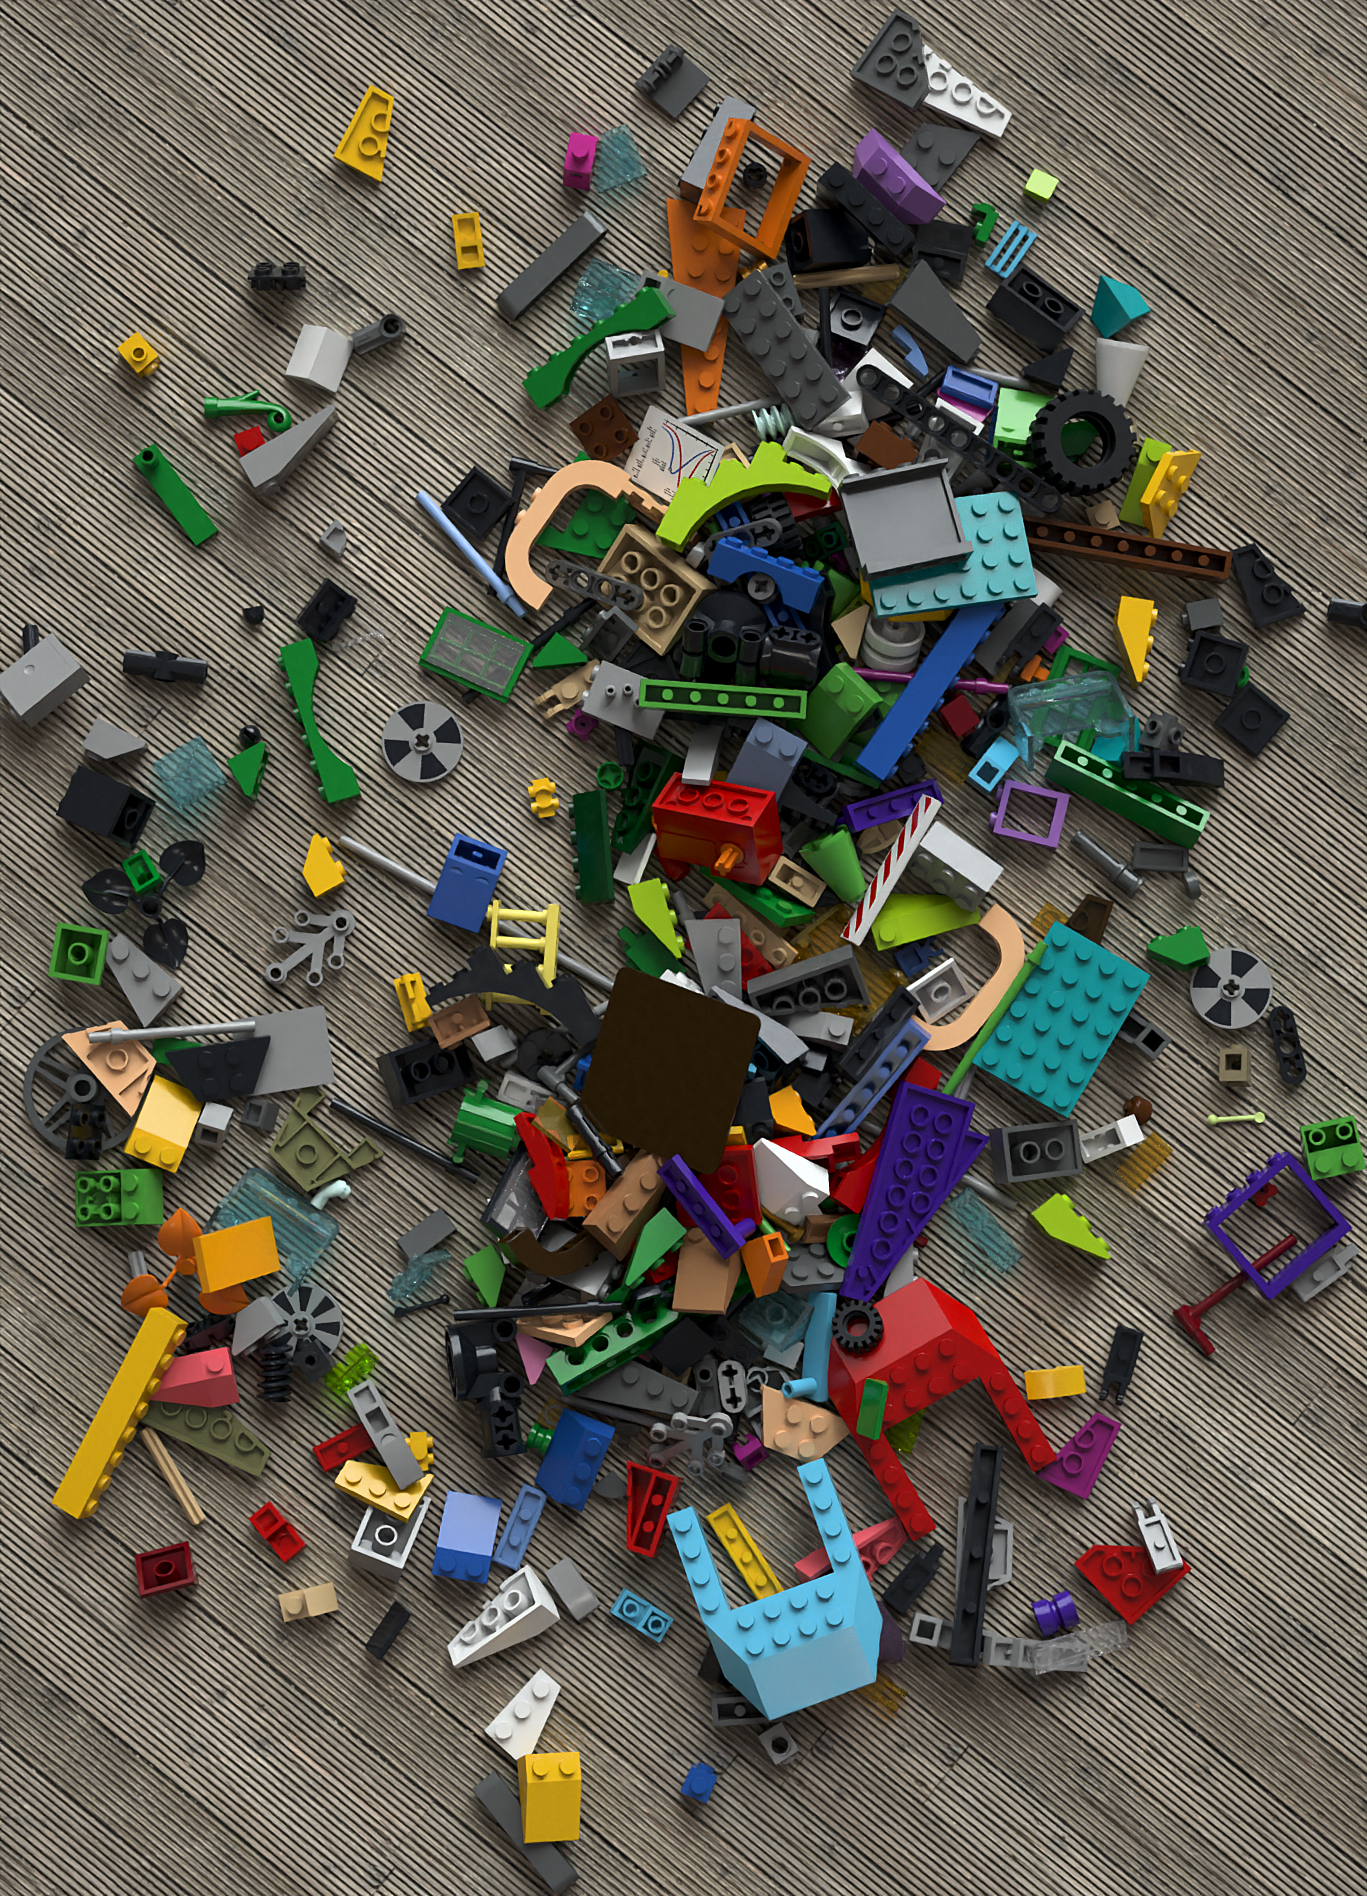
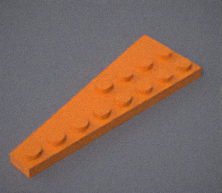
M667 198L666 207L674 281L721 299L735 287L741 248L694 221L693 217L697 205L689 201ZM723 206L720 218L738 229L744 230L746 210ZM723 313L719 319L708 352L680 343L687 416L717 409L729 330V321Z

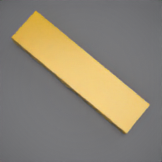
M729 1502L706 1516L757 1600L784 1591Z

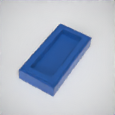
M948 365L945 369L940 391L990 410L993 407L999 384Z

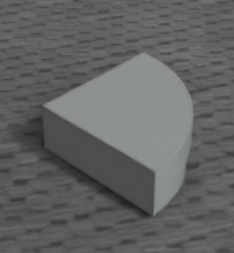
M335 519L319 538V541L339 557L343 555L346 548V534L341 523Z

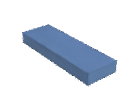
M523 1483L493 1556V1562L518 1571L549 1494L547 1492Z

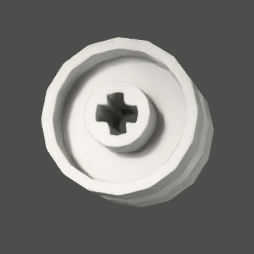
M873 610L869 613L864 627V634L859 648L861 659L874 670L902 673L911 671L916 666L924 639V623L922 621L890 622L886 618L876 619Z

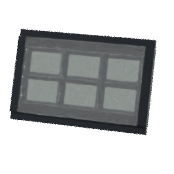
M523 1140L520 1141L480 1221L483 1226L499 1239H502L516 1227H529L539 1243L550 1219L542 1210V1202L539 1195L531 1187V1179L527 1171L534 1168L535 1164L529 1159L528 1149Z

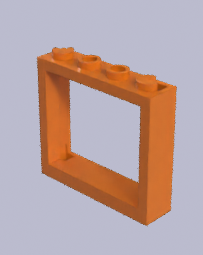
M729 118L706 179L702 195L697 204L693 220L756 258L776 260L811 159L750 120ZM748 136L784 158L756 238L720 218Z

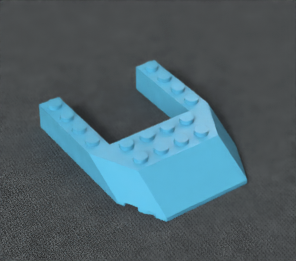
M824 1458L799 1466L797 1469L834 1573L731 1610L697 1510L691 1506L666 1516L702 1621L725 1678L769 1721L876 1682L883 1618Z

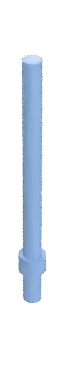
M423 490L418 493L416 499L495 589L500 601L503 604L507 603L519 619L524 617L528 611L515 597L516 593L509 585L506 586L426 492Z

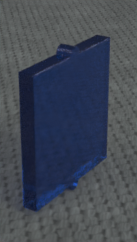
M993 406L987 437V442L992 446L998 406ZM986 449L984 461H986L990 456L989 451Z

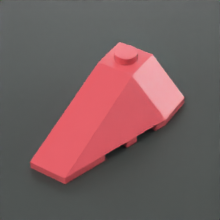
M224 1347L174 1358L171 1366L164 1371L160 1379V1388L150 1398V1400L212 1408L240 1402L230 1348Z
M897 1516L852 1534L869 1582L873 1580L871 1576L880 1565L887 1564L908 1540L901 1521ZM825 1546L813 1551L793 1565L801 1584L834 1573Z

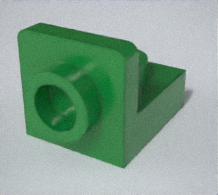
M982 202L980 205L974 203L971 214L984 219V222L978 220L972 235L976 236L974 245L983 249L999 216V213L995 212L996 209L987 203Z

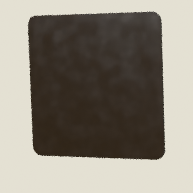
M622 967L616 974L579 1105L598 1132L666 1159H671L678 1154L689 1168L704 1174H714L719 1169L761 1029L760 1018L751 1012L631 967Z

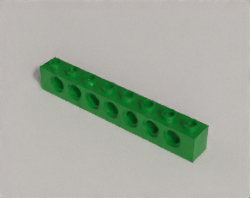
M745 1263L729 1303L753 1290ZM675 1283L666 1292L671 1293L675 1291ZM673 1302L658 1304L655 1310L632 1316L627 1310L621 1317L605 1324L581 1346H568L565 1349L556 1350L545 1361L564 1396L567 1397L647 1351L652 1344L687 1316L705 1318L710 1314L674 1312L669 1310ZM652 1318H655V1319H656V1320H655L653 1323H651V1324H646V1323H645V1322H646L647 1320H649V1319H652ZM626 1332H632V1334L626 1338L621 1337ZM602 1346H608L604 1351H597ZM577 1360H584L579 1365H573Z

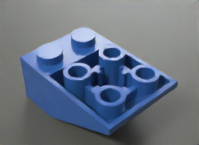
M456 832L426 916L478 935L488 905L491 902L504 868L508 851Z

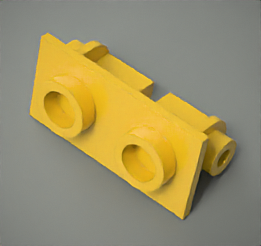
M420 972L406 974L394 979L393 982L408 1031L412 1032L430 1026L427 1016L431 1015L432 1012L425 1000L427 995Z

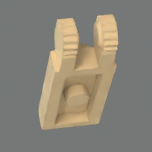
M597 658L552 686L551 690L534 700L537 706L545 704L554 696L560 701L561 704L550 708L543 715L546 720L574 707L580 702L584 690L590 691L593 681L589 679L595 665H601Z

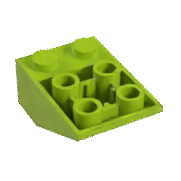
M660 878L627 886L635 918L681 962V955L686 954L682 936L676 937L674 928L678 927V922L674 909L668 910L666 902L671 901L667 884H661Z
M1059 1193L1053 1194L1028 1215L1046 1237L1103 1261L1111 1258L1108 1254L1111 1250L1108 1244L1101 1237L1095 1238L1090 1232L1093 1229L1092 1225L1083 1215L1078 1217L1072 1209L1075 1205L1066 1194L1061 1196Z

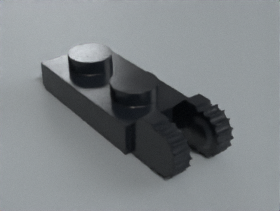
M1042 602L1010 641L1009 647L996 664L1001 667L1008 661L1013 651L1017 652L1022 658L1012 667L1009 673L1014 678L1026 662L1031 661L1063 622L1064 618Z
M1117 1324L1102 1378L1104 1380L1098 1400L1105 1401L1112 1380L1120 1383L1115 1396V1405H1122L1127 1386L1131 1383L1144 1336L1143 1331Z

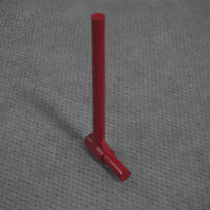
M1290 1234L1251 1263V1265L1257 1272L1261 1271L1298 1243L1296 1238ZM1241 1272L1193 1308L1190 1305L1183 1304L1172 1312L1188 1335H1192L1207 1356L1216 1349L1199 1328L1201 1327L1200 1316L1247 1281Z

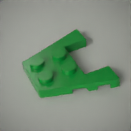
M580 451L573 463L590 460V458L583 451ZM590 489L564 533H560L547 525L534 545L571 552L576 555L603 561L624 525L633 524L637 513L622 496L617 502H614L603 493Z

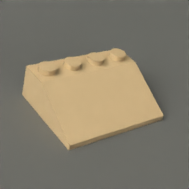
M625 524L597 569L599 573L637 585L642 589L644 593L643 604L634 610H621L640 627L635 634L661 656H664L683 636L685 622L693 618L700 601L707 595L718 591L716 585L687 563L674 550L658 543L656 535L642 524ZM607 581L601 585V592L606 597L612 592V587ZM619 593V596L628 598L629 602H634L635 597H632L631 593ZM596 600L608 611L614 607L613 605Z

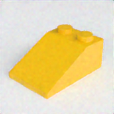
M155 1075L122 1151L176 1174L204 1102H198L188 1088Z
M579 1752L527 1754L518 1758L517 1766L524 1844L579 1840L582 1781Z

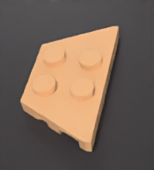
M121 1020L71 1034H64L62 1039L132 1118L137 1111L157 1061L138 1040L123 1041V1044L112 1045L111 1042L89 1044L88 1033L110 1031L111 1028L129 1030Z
M763 1384L761 1385L762 1409L760 1410L763 1426L761 1429V1443L765 1447L810 1463L820 1459L850 1433L841 1415L796 1397L786 1398L781 1391Z

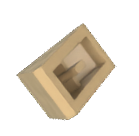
M868 605L859 607L831 624L833 633L851 662L856 663L864 627L870 611V606Z

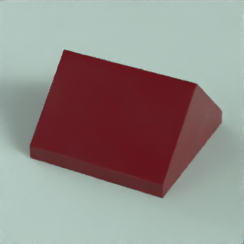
M189 1541L135 1555L141 1599L199 1583Z

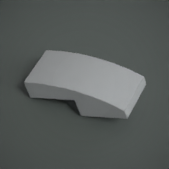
M564 1558L545 1572L553 1587L577 1621H581L601 1606L590 1585L583 1580L571 1558Z

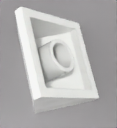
M304 324L285 376L336 394L355 344L353 341L329 328Z
M950 958L906 988L921 1003L917 1010L929 1025L974 996L953 958Z

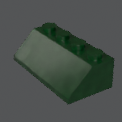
M605 789L574 794L573 802H568L569 819L575 818L576 828L570 829L572 846L577 845L578 856H573L574 873H579L580 883L575 884L576 900H582V906L615 904Z

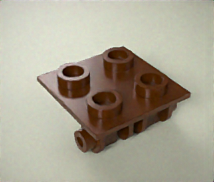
M612 394L607 395L569 423L592 460L608 463L627 448H633L634 443L640 440Z

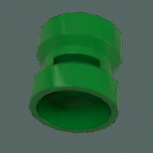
M606 762L597 770V783L605 791L614 792L623 785V770L617 763Z

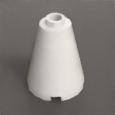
M1097 338L1095 343L1097 390L1101 391V396L1104 397L1109 394L1115 398L1113 404L1116 406L1122 404L1124 408L1126 407L1148 356V346Z

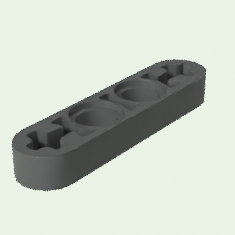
M555 560L550 562L545 569V576L549 583L613 606L616 605L621 609L634 610L639 608L644 602V593L637 585L565 560ZM555 568H560V571L563 573L571 574L569 577H558V574L555 573ZM584 573L588 578V584L584 589L579 587L577 583L578 575ZM605 581L609 582L612 587V592L608 597L604 596L601 592V585ZM619 593H631V596L635 597L634 602H629L628 598L619 596Z

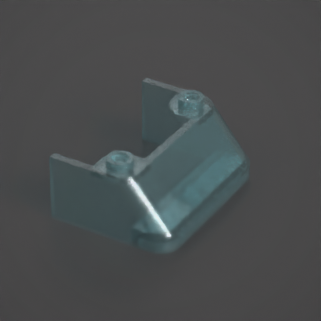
M1094 671L1013 687L1008 692V706L1016 747L1028 772L1034 771L1033 754L1043 748V737L1094 727L1096 733L1105 739L1121 736L1128 751H1135V716L1114 675L1110 672Z
M250 1168L216 1206L202 1233L203 1235L208 1234L217 1223L225 1229L261 1217L271 1216L276 1246L289 1255L285 1262V1267L290 1275L296 1278L287 1293L288 1296L292 1297L330 1247L340 1228L332 1217L315 1207L269 1173L260 1168Z

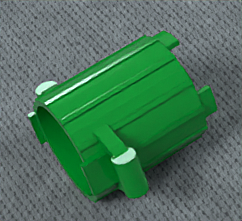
M488 1078L480 1079L477 1084L478 1090L468 1087L464 1090L466 1095L458 1113L451 1138L446 1143L458 1147L453 1155L455 1163H461L464 1160L466 1147L505 1161H510L513 1157L509 1155L511 1148H517L519 1141L522 1140L516 1132V1123L513 1117L524 1112V1110L484 1097L485 1091L490 1085Z

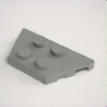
M963 1496L958 1497L955 1603L967 1499ZM995 1516L987 1592L1012 1580L1013 1524Z

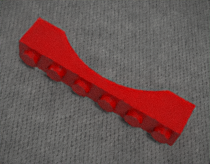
M919 1056L912 1060L892 1084L891 1107L880 1135L862 1155V1159L855 1160L833 1173L829 1180L830 1195L827 1197L848 1212L859 1214L863 1210L900 1081L935 1091L942 1076L940 1071Z

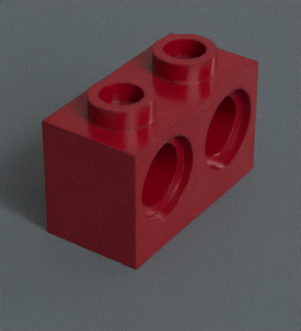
M952 690L942 697L945 700L935 715L947 733L964 738L977 729L975 725L981 721L964 695Z

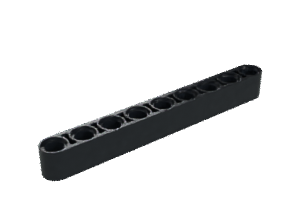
M865 364L858 369L856 373L858 386L871 397L1008 490L1016 492L1021 499L1042 513L1053 515L1061 509V493L1047 482L876 366ZM865 372H873L876 375V380L873 384L866 385L861 381V377ZM889 387H895L899 390V395L894 400H888L884 397V391ZM916 402L921 405L922 410L918 415L912 416L906 412V408L910 403ZM933 418H941L944 421V427L939 431H933L929 428V422ZM962 433L967 437V441L963 446H955L951 442L955 434ZM980 448H984L990 453L989 458L984 462H979L974 458L975 451ZM1008 464L1012 467L1013 471L1010 476L1001 477L997 474L998 466ZM1030 479L1035 483V488L1029 493L1022 492L1019 487L1020 482ZM1048 494L1054 495L1058 500L1057 505L1053 508H1046L1042 504V499Z

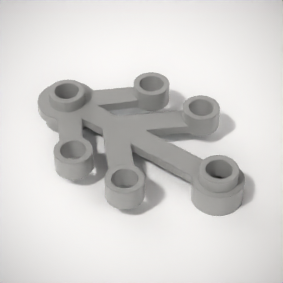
M306 910L297 911L294 916L297 925L306 927L312 924L327 927L319 934L288 931L285 927H277L273 931V939L277 943L294 942L305 945L282 963L270 964L265 972L266 979L273 985H282L288 978V972L312 954L311 969L306 976V980L313 987L320 986L323 982L321 972L325 943L333 937V954L329 956L328 964L334 970L342 969L345 965L343 957L345 937L350 935L355 928V918L347 910H336L330 916L310 914ZM302 913L308 916V920L305 923L298 921V916ZM339 918L346 919L345 927H337L336 922ZM283 930L286 932L284 940L277 939L276 934L278 931ZM336 956L342 960L341 964L337 967L331 963L333 957ZM274 969L281 970V976L277 979L271 976V972ZM313 973L319 974V982L311 983L310 976Z
M677 1412L672 1416L671 1427L662 1423H655L650 1433L653 1440L662 1442L667 1437L680 1440L667 1447L662 1444L651 1445L647 1454L649 1466L654 1469H662L668 1464L670 1458L692 1447L687 1472L693 1476H700L705 1466L702 1460L704 1441L711 1437L712 1448L709 1450L707 1461L714 1466L723 1464L725 1457L723 1441L725 1437L731 1435L733 1430L731 1418L721 1412L713 1413L708 1419L687 1416L684 1413ZM687 1426H690L694 1428H699L701 1430L691 1431L686 1430Z

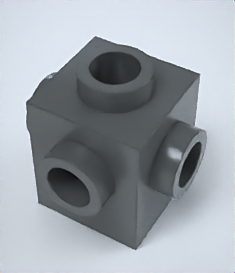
M1163 712L1162 715L1151 713L1138 743L1151 751H1177L1186 727L1178 723V717L1170 713Z

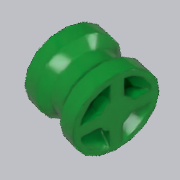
M534 1422L526 1441L527 1449L535 1448L539 1451V1454L545 1456L555 1430L551 1428L546 1430L541 1428L539 1423Z

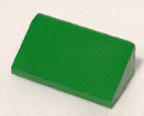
M871 1378L865 1380L856 1431L874 1440H878L880 1436L889 1388L886 1381Z

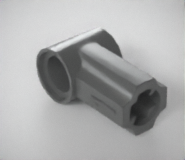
M390 313L383 316L381 320L351 333V336L360 356H363L391 342L401 341L406 335V325L398 315ZM391 322L399 323V329L394 334L386 332V327Z

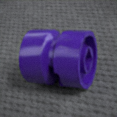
M1068 1590L1053 1595L1051 1602L1047 1599H1042L1031 1603L1043 1637L1058 1632L1059 1626L1068 1629L1080 1624Z

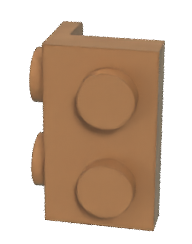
M477 993L427 1016V1020L439 1042L440 1048L444 1049L447 1047L448 1050L462 1045V1039L470 1035L474 1037L487 1031V1027L491 1025V1021Z

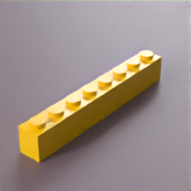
M162 1307L150 1308L51 1503L76 1519L88 1518L96 1512L99 1506L98 1499L101 1493L109 1487L112 1480L110 1476L114 1468L118 1467L124 1458L123 1451L126 1445L133 1440L137 1431L135 1427L139 1419L146 1415L151 1396L160 1388V1379L164 1371L171 1366L176 1347L184 1341L186 1337L185 1330L189 1323Z

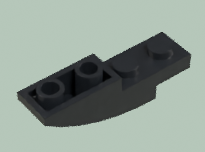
M1153 750L1152 752L1123 751L1121 753V780L1171 783V786L1224 788V760L1205 755L1168 750Z

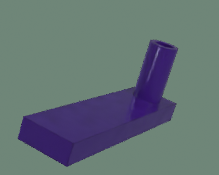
M934 778L841 808L844 816L838 819L836 826L847 824L850 833L853 834L910 816L923 794L935 798L942 805L945 803Z
M678 1154L669 1159L656 1171L724 1260L731 1257L747 1243L744 1239L755 1232L756 1225L750 1218H745L733 1226Z

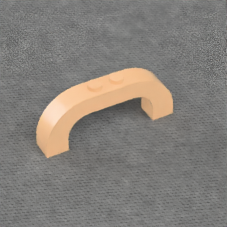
M597 460L579 461L556 472L543 489L538 487L530 498L532 504L527 512L522 510L514 521L517 526L508 540L505 553L506 571L511 587L518 598L530 609L539 614L554 593L553 587L537 577L529 565V555L533 545L566 498L575 491L593 489L617 502L623 494L622 488L627 481H632L631 475L607 462Z
M993 903L976 924L994 940L997 946L999 960L994 973L961 1014L950 1024L939 1027L932 1026L922 1021L913 1013L910 1018L931 1034L930 1040L922 1050H946L961 1045L970 1039L980 1027H984L1023 967L1025 947L1021 931L1014 919L997 903Z

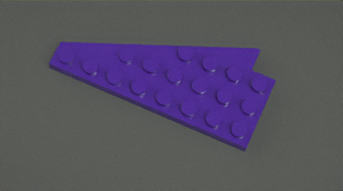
M900 1081L839 1295L864 1300V1302L868 1303L989 1142V1136L968 1130L976 1103Z

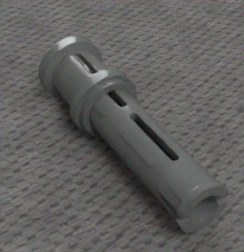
M1082 829L1071 839L1070 843L1109 874L1110 881L1117 882L1128 892L1127 895L1130 898L1145 882L1146 878L1139 877L1128 868L1127 862L1118 861Z

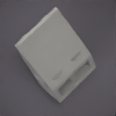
M643 270L635 294L646 286L658 288L677 315L659 328L661 336L708 352L726 301L656 273Z

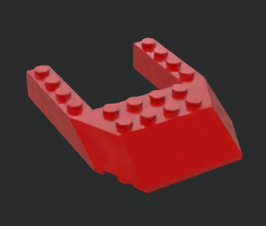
M919 1277L872 1304L882 1318L884 1332H882V1340L877 1341L878 1346L876 1348L873 1346L869 1347L870 1352L866 1353L865 1350H861V1354H856L855 1351L849 1353L846 1348L840 1347L833 1334L828 1365V1394L912 1541L919 1539L937 1527L883 1431L977 1377L1028 1467L1035 1472L1058 1459L974 1312L923 1277ZM855 1318L848 1324V1333L853 1336H861L868 1329V1322L863 1318ZM867 1378L886 1381L889 1386L878 1440L861 1435L856 1431L865 1380Z

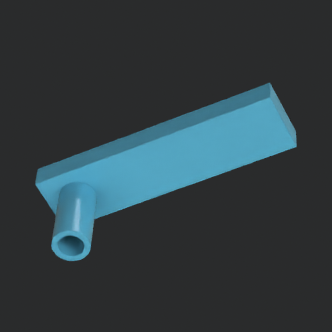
M827 1290L809 1292L802 1379L783 1383L782 1393L786 1398L803 1396L817 1402L828 1401V1365L830 1345L833 1338L831 1326H833L832 1317L835 1318L836 1293Z

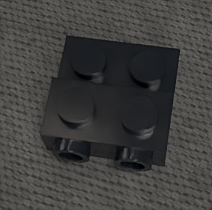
M1197 629L1196 635L1191 636L1187 644L1186 651L1189 652L1187 661H1182L1177 676L1181 678V685L1233 699L1250 650V645Z

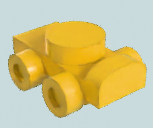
M548 778L533 780V786L528 787L529 797H535L536 802L531 803L532 813H538L539 819L555 816L554 810L560 809L558 798L552 799L551 795L552 793H557L555 782L549 783Z
M427 1431L410 1432V1438H405L422 1471L429 1470V1465L434 1464V1453H428V1448H433V1437H427Z

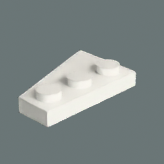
M540 1668L484 1731L516 1761L524 1755L532 1754L561 1686Z

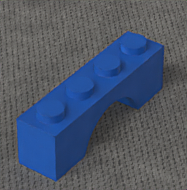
M723 537L717 542L707 570L708 574L733 583L740 575L746 572H763L770 575L779 584L783 595V604L808 614L814 609L825 577L819 576L817 570L809 567L799 568L794 566V562L784 557L774 558L768 555V551L759 547L749 548L744 546L741 540L734 537Z

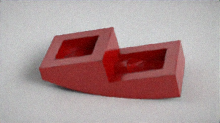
M271 1501L267 1502L248 1518L286 1564L308 1546Z

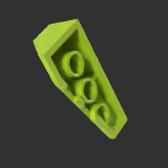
M890 893L871 925L870 932L876 952L881 953L914 943L915 941L927 939L931 936H937L977 924L981 916L978 907L971 913L969 910L960 908L955 903V900L947 895Z

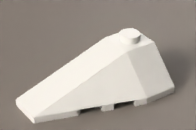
M526 1565L506 1579L499 1587L502 1591L492 1602L487 1600L482 1606L485 1610L475 1621H469L447 1647L455 1668H460L539 1635L560 1620L553 1598L530 1566Z

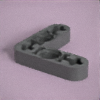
M766 518L711 535L704 546L709 564L715 550L712 548L715 540L718 542L723 537L727 538L728 536L736 538L737 533L745 532L750 537V544L747 547L762 548L774 544L781 537V524L776 519ZM766 525L769 529L775 530L771 538L768 534L757 538L756 533L762 532ZM740 575L735 580L737 584L733 587V590L749 595L743 575ZM714 576L718 591L732 590L731 586L725 588V586L733 583Z

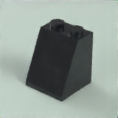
M842 208L805 209L790 219L784 240L787 262L792 277L795 274L862 267L871 261L872 247L868 241L867 231Z
M79 765L71 777L70 785L64 798L59 803L56 815L76 826L134 851L156 801L130 786Z

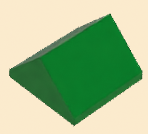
M259 742L227 760L245 795L253 802L257 800L270 754L269 747L263 742Z

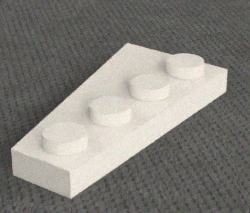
M925 45L923 49L931 91L922 105L1000 140L1012 113L987 93L981 92L973 85L972 81L965 76H961L944 59L941 60L932 53L933 50Z

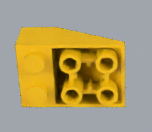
M1121 596L1116 604L1112 632L1132 689H1136L1140 683H1144V680L1147 679L1149 663L1145 662V656H1148L1149 652H1151L1153 636H1149V630H1152L1153 625L1155 626L1158 609H1153L1154 601Z

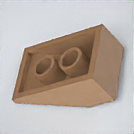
M688 1227L683 1239L684 1243L680 1247L672 1309L674 1312L725 1315L744 1265L740 1249L737 1250L731 1257L724 1260L699 1227Z

